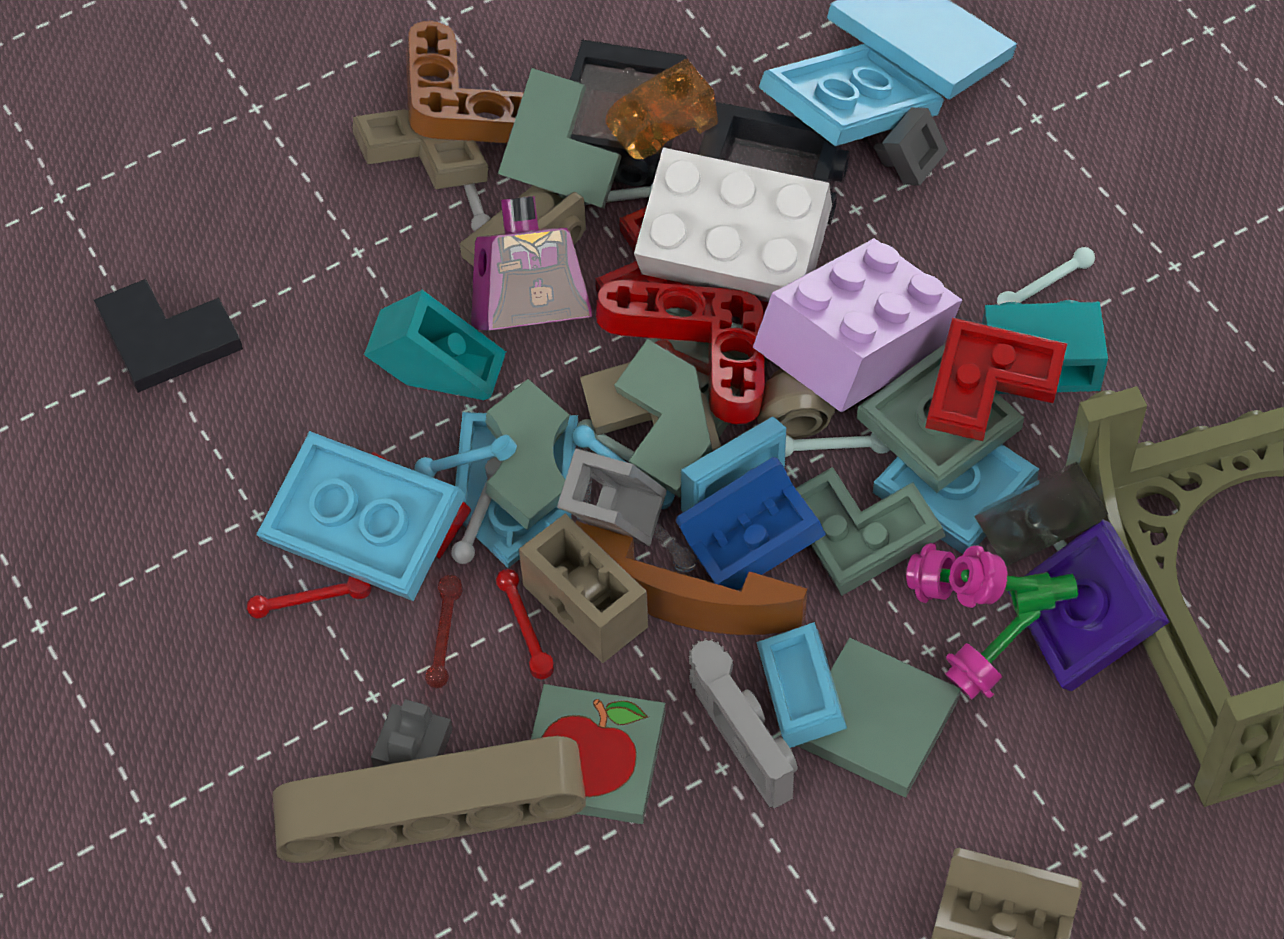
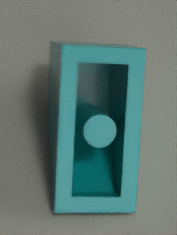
M420 290L380 309L364 355L405 385L486 400L492 397L506 351L424 290Z

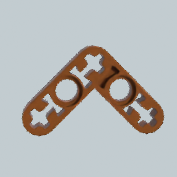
M422 21L414 24L408 33L406 52L408 113L411 128L416 133L433 139L508 143L516 119L512 117L517 116L524 92L459 88L456 36L454 31L441 22ZM428 47H434L436 54H427ZM422 76H434V77H439V78L443 79L444 81H435V82H434V81L425 80V79H423V78H421V77H422ZM489 113L494 114L500 118L487 119L482 118L476 114Z

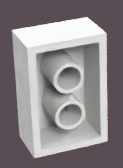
M663 148L634 252L641 274L693 286L746 291L761 301L769 302L774 291L816 269L832 207L830 185L827 182Z

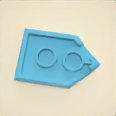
M462 412L458 454L492 445L496 440L485 423L487 413ZM578 415L569 416L566 430L553 447L556 465L565 479L576 448L572 439V433L578 426ZM494 457L457 466L455 486L464 492L466 496L463 502L472 510L463 523L466 528L487 481L485 465L488 460ZM491 499L476 538L509 568L520 559V547L563 514L570 518L572 514L556 506L530 529L526 530Z

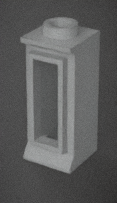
M575 448L557 508L575 515L589 525L633 537L635 543L650 547L667 490L631 463ZM590 477L603 485L597 506L583 502Z

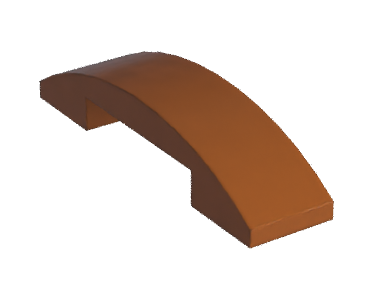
M576 521V524L647 591L648 614L653 617L696 630L733 635L783 633L802 627L804 624L807 588L749 571L742 591L734 590L634 560L633 537Z

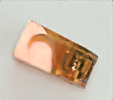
M686 58L632 89V92L616 101L605 117V124L631 157L643 159L659 151L667 141L693 127L700 134L717 125L718 117L714 90Z

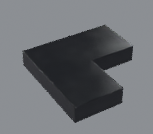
M146 279L94 299L102 322L138 393L243 349L240 337L219 297L167 319Z

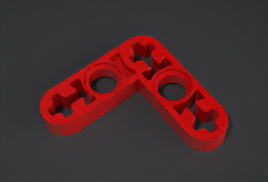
M629 280L612 281L600 288L597 298L596 320L603 330L621 336L709 343L710 411L718 419L732 424H745L753 421L759 415L765 380L764 355L753 348L763 320V307L756 296L736 289ZM680 308L688 310L693 315L678 317L667 313L666 310ZM732 317L740 318L741 328H731ZM726 351L743 352L750 359L737 361L725 357L722 353ZM731 383L741 384L740 397L732 395Z

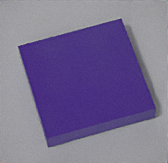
M1103 519L1025 575L1048 572L1050 578L1072 573L1075 577L1078 597L1055 602L1054 609L1040 611V618L1028 626L1063 689L1075 690L1169 623L1168 618L1110 522Z

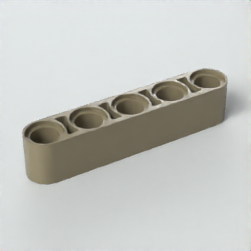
M561 736L543 737L285 783L277 787L272 793L277 856L281 860L293 863L314 862L562 819L581 812L586 806L578 744L571 738Z

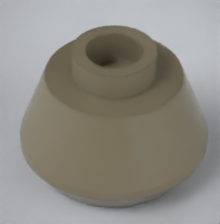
M779 369L765 383L762 405L757 421L759 425L767 419L775 417L786 427V435L793 438V440L815 435L826 428L836 408L786 371Z

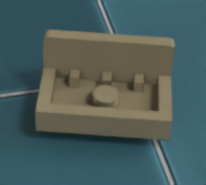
M956 848L953 852L932 939H1070L1082 882L1069 876L963 848Z

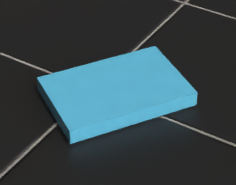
M836 0L830 4L827 19L949 100L1012 59L1017 43L950 0Z
M866 44L764 71L759 85L761 90L834 146L895 128L911 107L928 108L931 115L936 116L944 101L941 95Z
M309 431L256 535L268 544L414 601L466 495L459 487Z

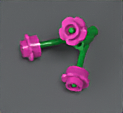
M926 544L922 548L921 554L915 553L911 556L906 572L908 587L915 590L917 599L922 603H927L932 598L946 600L954 590L957 593L958 601L963 606L973 608L976 603L993 604L1000 599L1004 590L1010 592L1017 617L981 654L966 643L955 655L949 653L946 656L947 661L952 665L945 673L946 677L956 687L961 688V692L971 700L979 692L986 698L994 696L990 690L1002 679V676L991 663L1027 626L1040 618V611L1054 609L1055 602L1078 597L1077 583L1073 573L1051 578L1048 572L1023 577L1007 575L1003 559L998 555L991 554V552H984L982 546H971L964 551L963 556L955 559L952 552L936 550L935 544Z

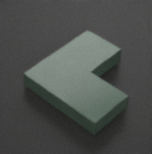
M534 68L531 69L498 174L567 197L573 192H577L584 198L585 203L605 209L621 155L570 139L587 88L584 84Z
M833 467L796 488L818 518L826 533L825 536L810 546L841 596L921 551L926 544H933L945 537L943 527L913 482L862 512Z

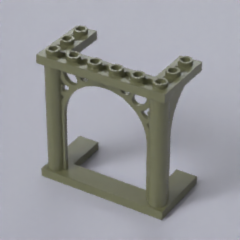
M1138 386L1118 392L1106 390L1096 393L1086 401L1079 403L1058 502L1067 520L1081 516L1087 529L1101 519L1111 523L1169 620L1168 624L1142 641V644L1200 762L1201 767L1194 787L1203 806L1206 807L1284 783V681L1235 696L1230 695L1186 606L1180 591L1176 569L1177 548L1181 534L1188 521L1204 503L1219 492L1239 483L1258 478L1284 476V407L1267 412L1260 410L1250 411L1239 416L1235 421L1211 428L1197 426L1184 432L1179 437L1158 443L1151 441L1138 443L1147 409V404ZM1196 482L1200 485L1199 488L1185 491L1181 488ZM1159 493L1169 498L1176 505L1178 511L1170 516L1155 515L1143 509L1137 499ZM1150 533H1163L1165 540L1158 545H1153L1150 540ZM1157 562L1162 563V569L1159 567Z

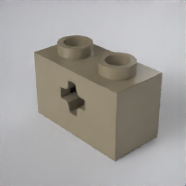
M563 514L519 548L523 586L600 662L604 663L648 628L647 591L566 514Z

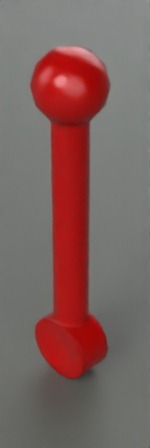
M503 569L496 577V584L500 590L506 592L531 654L529 661L530 673L536 679H547L554 671L553 659L549 654L542 652L517 589L520 581L518 574L512 569Z
M350 576L347 583L267 599L262 595L253 596L247 603V611L253 618L261 619L266 617L270 610L347 594L355 599H363L370 595L372 589L371 584Z

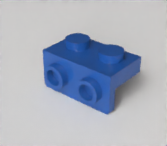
M772 457L756 468L749 470L716 493L696 503L693 507L677 516L675 520L692 552L712 582L734 590L743 587L749 571L762 575L826 535L820 521L796 490L784 466L777 457Z

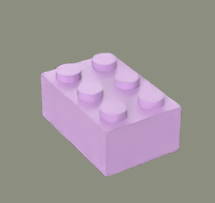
M874 238L774 291L771 294L753 348L837 410L843 412L893 382L944 345L952 318H955L962 299L945 288L940 280L925 274L899 256V253L893 247L881 243Z

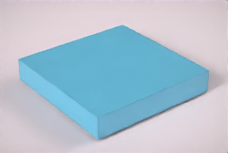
M1001 444L936 493L897 457L874 481L873 493L883 500L913 482L943 527L945 537L941 540L963 554L969 547L978 546L1036 482L1039 468Z

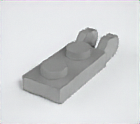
M706 639L701 642L698 641L696 645H692V650H689V664H691L689 678L690 683H692V689H695V694L768 806L776 808L793 799L794 772L798 770L797 762L791 749L781 737L775 740L772 738L763 725L765 717L756 697L748 689L741 692L732 679L733 660L728 652H724V646H720L719 642H714L713 639L710 641Z

